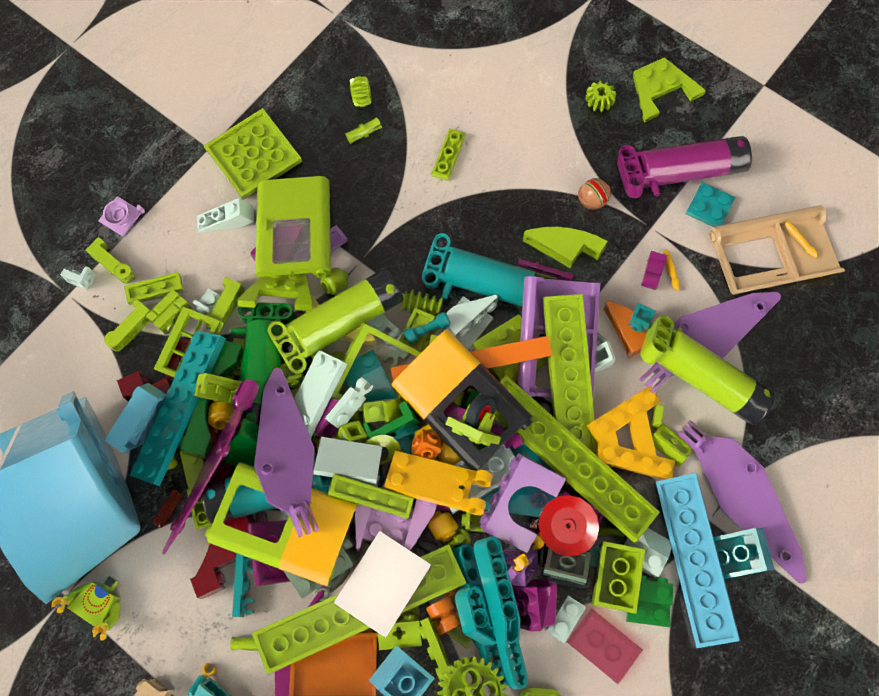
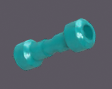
M442 312L436 316V319L424 326H419L415 329L410 327L404 330V335L408 343L413 344L425 333L438 328L445 329L451 325L447 314Z

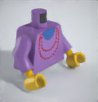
M540 533L536 535L533 541L534 545H531L528 553L522 550L503 551L511 584L526 587L539 570L537 549L542 548L545 543Z

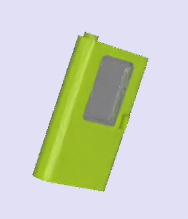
M323 176L260 181L257 185L255 277L312 273L317 278L329 276L331 274L329 179Z

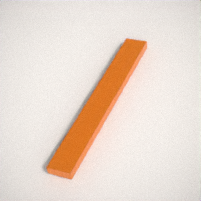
M548 336L471 351L474 357L486 369L552 356ZM410 364L392 367L393 381Z

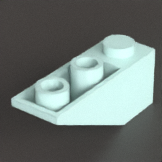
M240 198L197 216L199 233L240 228L254 222L253 205Z
M493 295L453 306L446 313L451 325L445 328V330L448 329L457 339L465 337L469 333L470 327L474 324L478 325L487 312L491 313L497 307L498 296Z

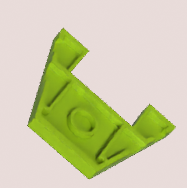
M666 58L657 60L635 70L633 73L644 122L659 116L660 112L652 101L680 87L690 101L703 96L706 92L704 88Z
M306 273L260 277L237 300L238 307L255 308L260 296L297 298L295 310L310 311L313 309Z

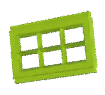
M183 307L154 370L175 378L183 357L177 370H173L167 367L173 353L184 356L191 343L190 340L185 353L176 350L175 348L181 335L192 339L195 332L199 331L203 322L212 325L209 331L210 334L220 335L225 323ZM190 317L199 320L193 334L184 331Z

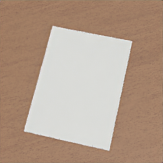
M379 531L334 603L386 638L431 564Z

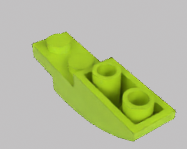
M180 451L189 489L187 490L189 497L205 461L201 458L185 455ZM200 495L191 511L196 530L212 525L206 517Z

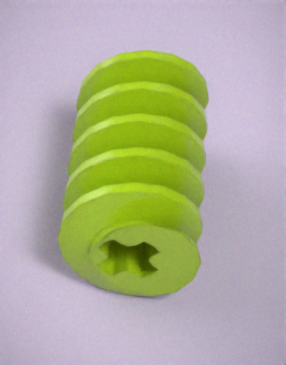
M413 289L409 294L407 291L405 292L401 305L402 311H406L408 308V312L412 314L414 308H417L435 317L441 313L443 306L442 297L436 302L435 295L429 300L427 293L422 298L420 291L416 296Z

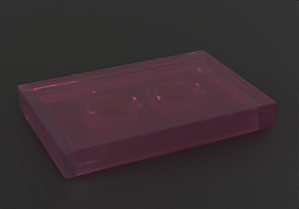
M592 608L566 641V643L616 684L620 683L643 651L642 648Z

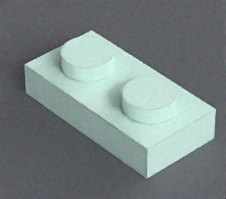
M567 596L556 614L555 625L549 626L546 632L564 644L586 607L570 596Z

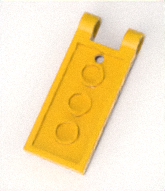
M395 451L384 489L470 512L475 515H483L486 502L480 498L469 499L468 497L472 484L490 487L493 475L486 470L474 471Z

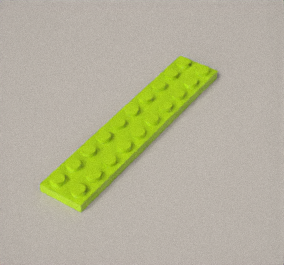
M506 375L500 383L533 416L530 419L533 423L526 430L521 428L515 434L521 436L526 446L557 474L566 478L565 481L631 541L634 543L638 541L660 512ZM495 409V417L508 428V421Z
M449 544L420 557L431 564L401 614L466 584ZM337 594L252 632V636L266 674L269 675L363 632L370 627L336 605L334 601L339 595Z

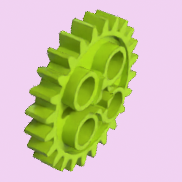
M476 656L470 657V660L464 657L461 661H454V666L450 665L447 667L449 673H442L445 681L438 683L443 687L442 691L437 692L441 696H455L457 692L461 696H487L484 692L485 685L490 690L489 696H508V694L502 692L507 685H501L500 683L504 677L496 676L499 669L491 670L492 662L484 665V658H480L477 661ZM467 673L472 676L471 684L466 680Z

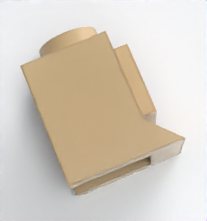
M143 679L136 687L137 692L134 696H171L174 690L166 691V687L156 679Z

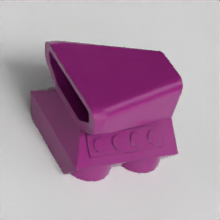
M535 578L530 580L526 587L512 584L520 616V628L528 631H541L543 627L555 625L557 582Z

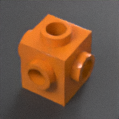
M423 429L412 441L411 455L434 460L442 452L441 437L434 432Z

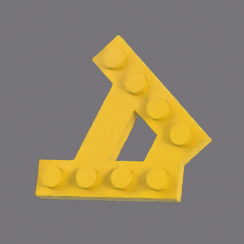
M651 385L586 425L597 441L595 455L608 466L662 480L673 478L675 461L656 456L646 411L660 403L661 400L655 392L652 393L650 391ZM627 423L629 424L634 450L621 447L618 444L616 430Z

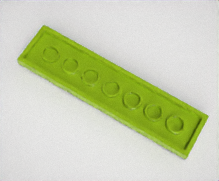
M583 294L543 297L545 330L552 356H548L553 416L594 453L596 452L597 441L586 426L595 419Z

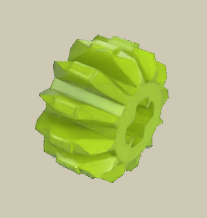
M361 76L352 78L350 80V87L354 105L356 107H363L371 104L368 78Z
M601 80L598 84L593 82L591 87L587 89L585 99L588 102V107L593 106L594 111L596 109H600L601 112L603 109L609 110L610 106H613L615 103L616 91H613V86H608V81L605 84H602Z

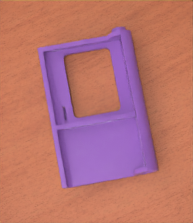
M526 276L524 278L520 341L535 339L540 334H546L543 297L583 294L593 397L600 283L544 279L543 277ZM537 359L519 362L517 385L530 397H552L551 389H542L535 386Z

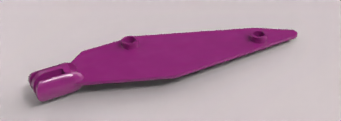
M246 380L239 384L232 398L234 412L208 455L179 518H175L170 527L172 532L162 554L167 552L177 535L184 529L185 521L222 457L227 456L230 450L228 444L241 419L242 411L251 408L258 393L259 386L255 381Z

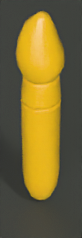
M786 222L787 230L805 249L806 253L817 258L816 249L809 244L792 223Z
M665 249L663 254L668 255L666 266L671 278V285L674 290L679 291L680 280L677 277L671 254Z

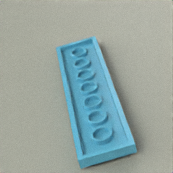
M697 473L657 481L658 494L696 648L740 641Z

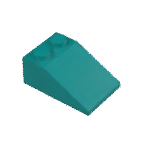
M374 350L355 358L345 378L348 388L352 387L354 389L357 381L362 377L373 386L372 390L364 395L366 398L364 402L397 398Z
M753 528L713 537L724 579L775 570L763 528Z

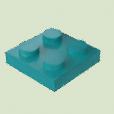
M701 182L685 214L712 227L720 226L736 197Z

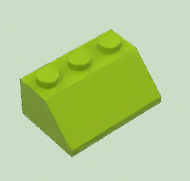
M605 541L600 544L592 606L637 613L645 549Z

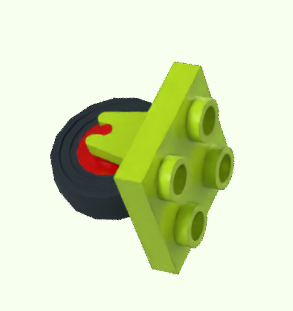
M487 395L477 396L468 406L462 420L452 417L447 419L446 425L452 427V432L461 436L465 435L475 443H482L490 446L491 443L499 445L501 440L500 436L490 432L495 417L496 404L495 400Z

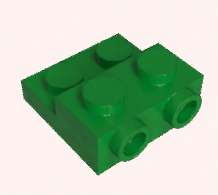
M642 576L637 613L627 612L626 622L670 627L673 584L668 583L666 578H656L655 581H648L647 576Z

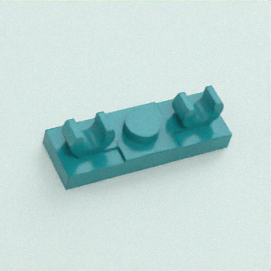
M236 553L232 617H244V613L248 615L254 614V611L247 610L246 606L250 602L254 603L255 600L252 598L245 599L247 591L250 590V579H248L247 571L253 572V568L249 566L252 559Z

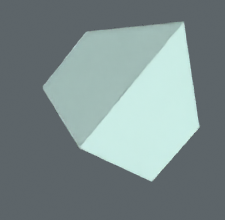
M599 332L596 342L595 372L612 367L615 361L609 341Z

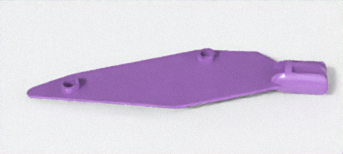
M778 292L751 293L681 316L674 323V329L682 328L683 333L723 359L781 299V295ZM656 362L639 380L643 382L653 372L654 375L644 384L648 388L660 378L650 390L654 393L669 377L675 375Z
M274 368L263 391L254 467L267 502L290 514L298 537H302L303 532L305 535L311 534V527L313 532L319 531L310 507L315 448L282 369Z
M690 420L688 422L690 427L685 425L682 428L685 434L682 431H679L677 434L696 452L721 510L743 531L763 528L771 558L798 583H805L807 578L802 550L764 467L733 438L709 437ZM784 552L788 554L787 560L782 558Z

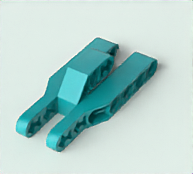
M490 536L476 541L474 547L464 544L452 548L451 550L466 581L465 585L458 587L459 590L455 595L463 634L472 638L479 651L480 658H484V665L491 662L490 658L493 656L494 660L492 661L491 670L499 669L496 676L504 677L500 681L501 685H508L511 689L525 688L528 684V674L519 643L520 616L500 540L495 536Z

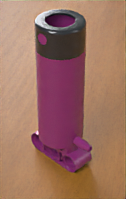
M745 136L636 152L632 146L625 145L619 150L617 165L626 194L629 197H640L643 193V188L651 187L654 195L658 196L660 194V185L748 172L752 163V151L750 143Z

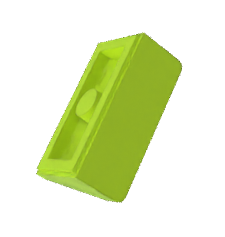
M662 424L652 435L654 447L668 459L674 460L675 465L678 467L693 451L682 438L665 424Z

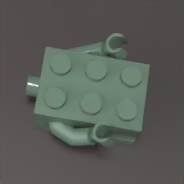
M349 534L345 536L335 563L332 579L325 588H320L323 586L322 584L284 571L302 599L315 591V595L323 591L324 597L319 601L326 600L329 597V592L332 593L344 583L350 573V567L360 557L353 547L354 541Z

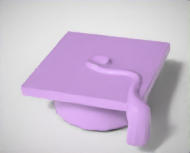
M117 196L105 206L103 215L98 221L124 237L138 217L145 213V210L140 205L134 207Z

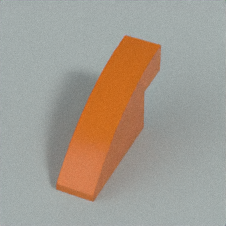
M611 301L606 302L604 311L628 357L631 358L640 354L646 333L636 332L628 325L634 311Z

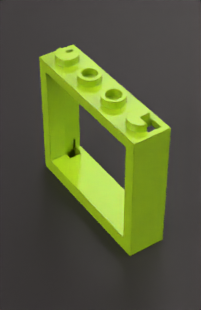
M361 323L343 359L347 366L331 397L337 400L343 397L338 392L368 333L415 357H418L421 352L365 323ZM400 394L397 398L401 397L402 402L406 401ZM361 405V406L358 408V410H360V411L363 412V408H362V405Z

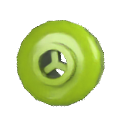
M335 267L331 269L329 276L321 278L320 284L327 294L336 295L348 287L349 276L345 270Z

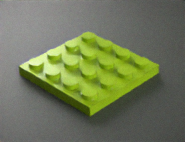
M263 108L203 145L242 200L257 191V185L260 181L274 180L302 162L301 157Z

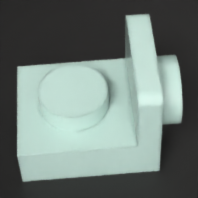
M85 266L82 273L76 270L68 271L63 269L60 275L68 283L87 290L94 281L95 273Z
M208 288L199 302L193 301L196 307L195 310L204 315L211 313L220 295Z

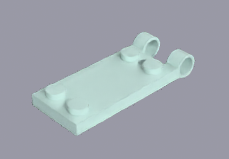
M318 350L294 398L310 438L347 366V363Z

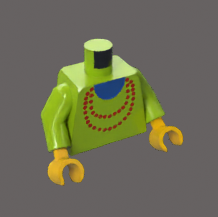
M108 576L103 585L98 582L86 583L72 590L63 598H55L52 601V607L61 604L62 606L57 608V613H62L65 610V605H69L67 607L69 610L95 626L93 628V637L101 633L100 640H105L107 637L106 631H109L120 619L121 597L113 592L119 581Z

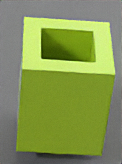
M355 421L341 425L336 439L365 443L367 435L360 422Z

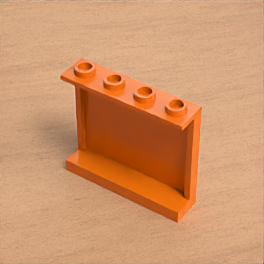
M367 629L291 664L289 696H376V687L369 679L376 672L378 633H373V630Z

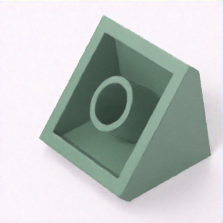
M549 548L543 575L585 585L591 553L584 552L581 555L567 557L556 554Z

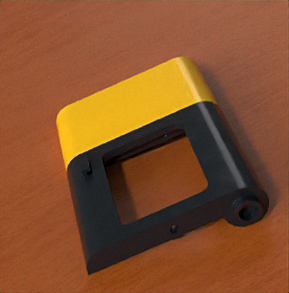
M448 329L444 330L391 384L458 457L474 471L480 469L521 428L526 430L533 423L530 420L533 416ZM470 385L474 386L481 395H487L495 400V409L509 423V427L500 435L499 445L491 444L484 452L479 451L465 435L461 436L452 432V427L446 425L448 417L444 413L445 409Z

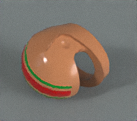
M598 178L586 181L578 191L581 204L592 210L605 206L611 197L610 186Z

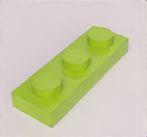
M179 272L124 286L126 300L129 305H132L136 299L144 302L166 296L172 289L177 293L184 291Z

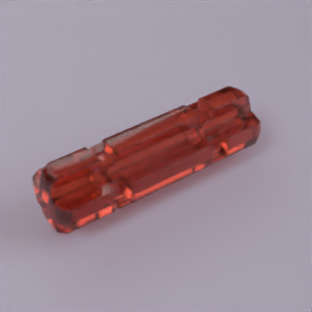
M173 489L169 494L170 498L166 499L158 512L159 515H156L153 520L154 525L162 528L167 522L166 518L170 517L177 506L176 502H179L182 498V493Z

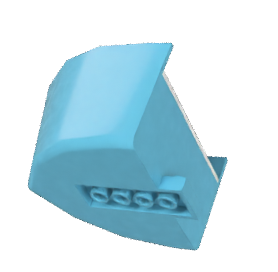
M74 391L61 397L58 405L59 408L0 433V449L4 454L0 462V547L23 584L45 604L49 603L137 535L141 528L130 491L111 446L104 441L106 435L87 397L78 399Z

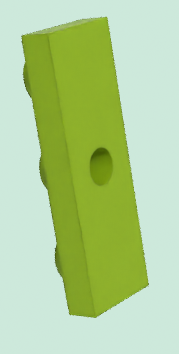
M449 128L431 173L432 177L449 181L466 138V133Z

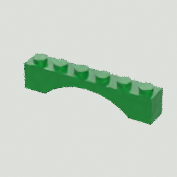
M225 341L210 374L226 378L237 370L243 355L242 345ZM199 398L186 427L188 428L185 436H182L179 443L183 454L205 460L213 443L208 426V408L211 401L209 399Z

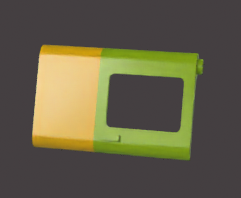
M240 462L233 473L214 522L206 530L205 537H207V542L328 586L335 570L337 557L358 504L327 495L328 493L312 488L310 507L319 531L313 532L311 527V534L305 535L303 532V536L298 537L289 514L280 540L277 543L264 540L224 524L225 517L240 485L264 493L255 467Z

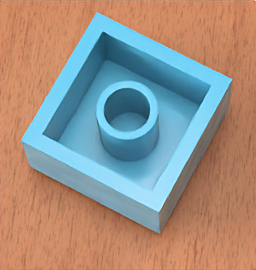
M396 645L369 681L385 696H422L435 678Z

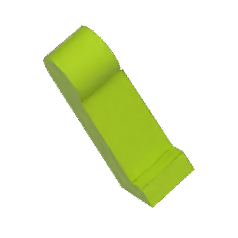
M98 237L86 249L88 254L122 283H131L135 278L134 271L129 265L121 264L106 251L109 247Z
M227 277L222 281L225 289L213 311L206 315L224 322L225 325L238 304V298L245 292L242 284ZM205 323L206 326L209 329H211L212 325Z
M138 299L132 303L135 309L114 331L108 332L104 338L105 344L113 351L122 350L150 322L146 317L150 310Z

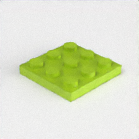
M518 314L473 342L472 346L475 350L520 342L522 317ZM548 356L537 358L536 371L549 363ZM519 362L489 368L499 382L506 375L516 384L518 382Z

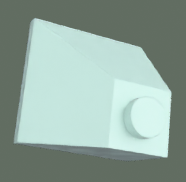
M647 528L638 541L634 543L627 538L624 544L625 546L645 549L642 572L654 579L660 576L672 548L670 540Z

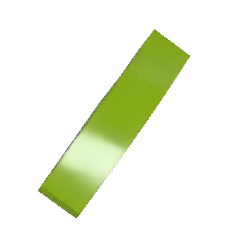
M563 227L530 229L524 232L523 237L525 243L569 268L572 267L581 251L598 260L608 242L588 232Z

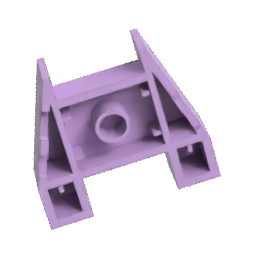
M377 476V482H376V484H373V483H367V484H370V485H373V486H376V487H377L378 481H379V477H380V476ZM415 498L409 519L358 504L354 512L355 551H359L362 541L372 543L379 531L410 551L434 515L437 504Z

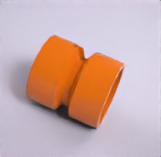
M450 596L426 608L431 620L436 621L434 627L439 636L461 625L459 614L454 612L455 605Z

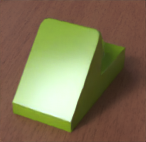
M402 398L363 402L364 423L377 421L391 422L403 416L398 405L402 403Z

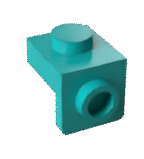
M638 303L628 325L636 332L646 333L656 311Z

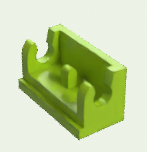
M208 373L199 374L194 396L232 404V398L242 381Z

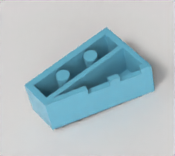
M149 383L138 386L104 441L122 453H126L144 444L150 428L158 415V411L167 397L166 394Z

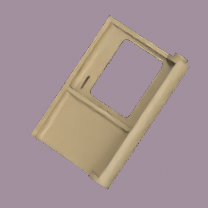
M819 205L712 227L711 231H709V240L714 244L730 292L734 295L844 272L845 270L840 267L823 226L826 221L824 207ZM786 222L792 223L809 244L816 249L817 258L806 253L805 249L787 230ZM772 238L783 268L735 277L724 247Z

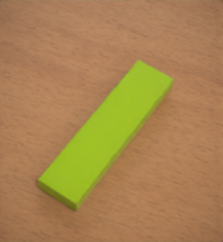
M333 474L327 494L405 519H409L414 500L412 497L337 474Z

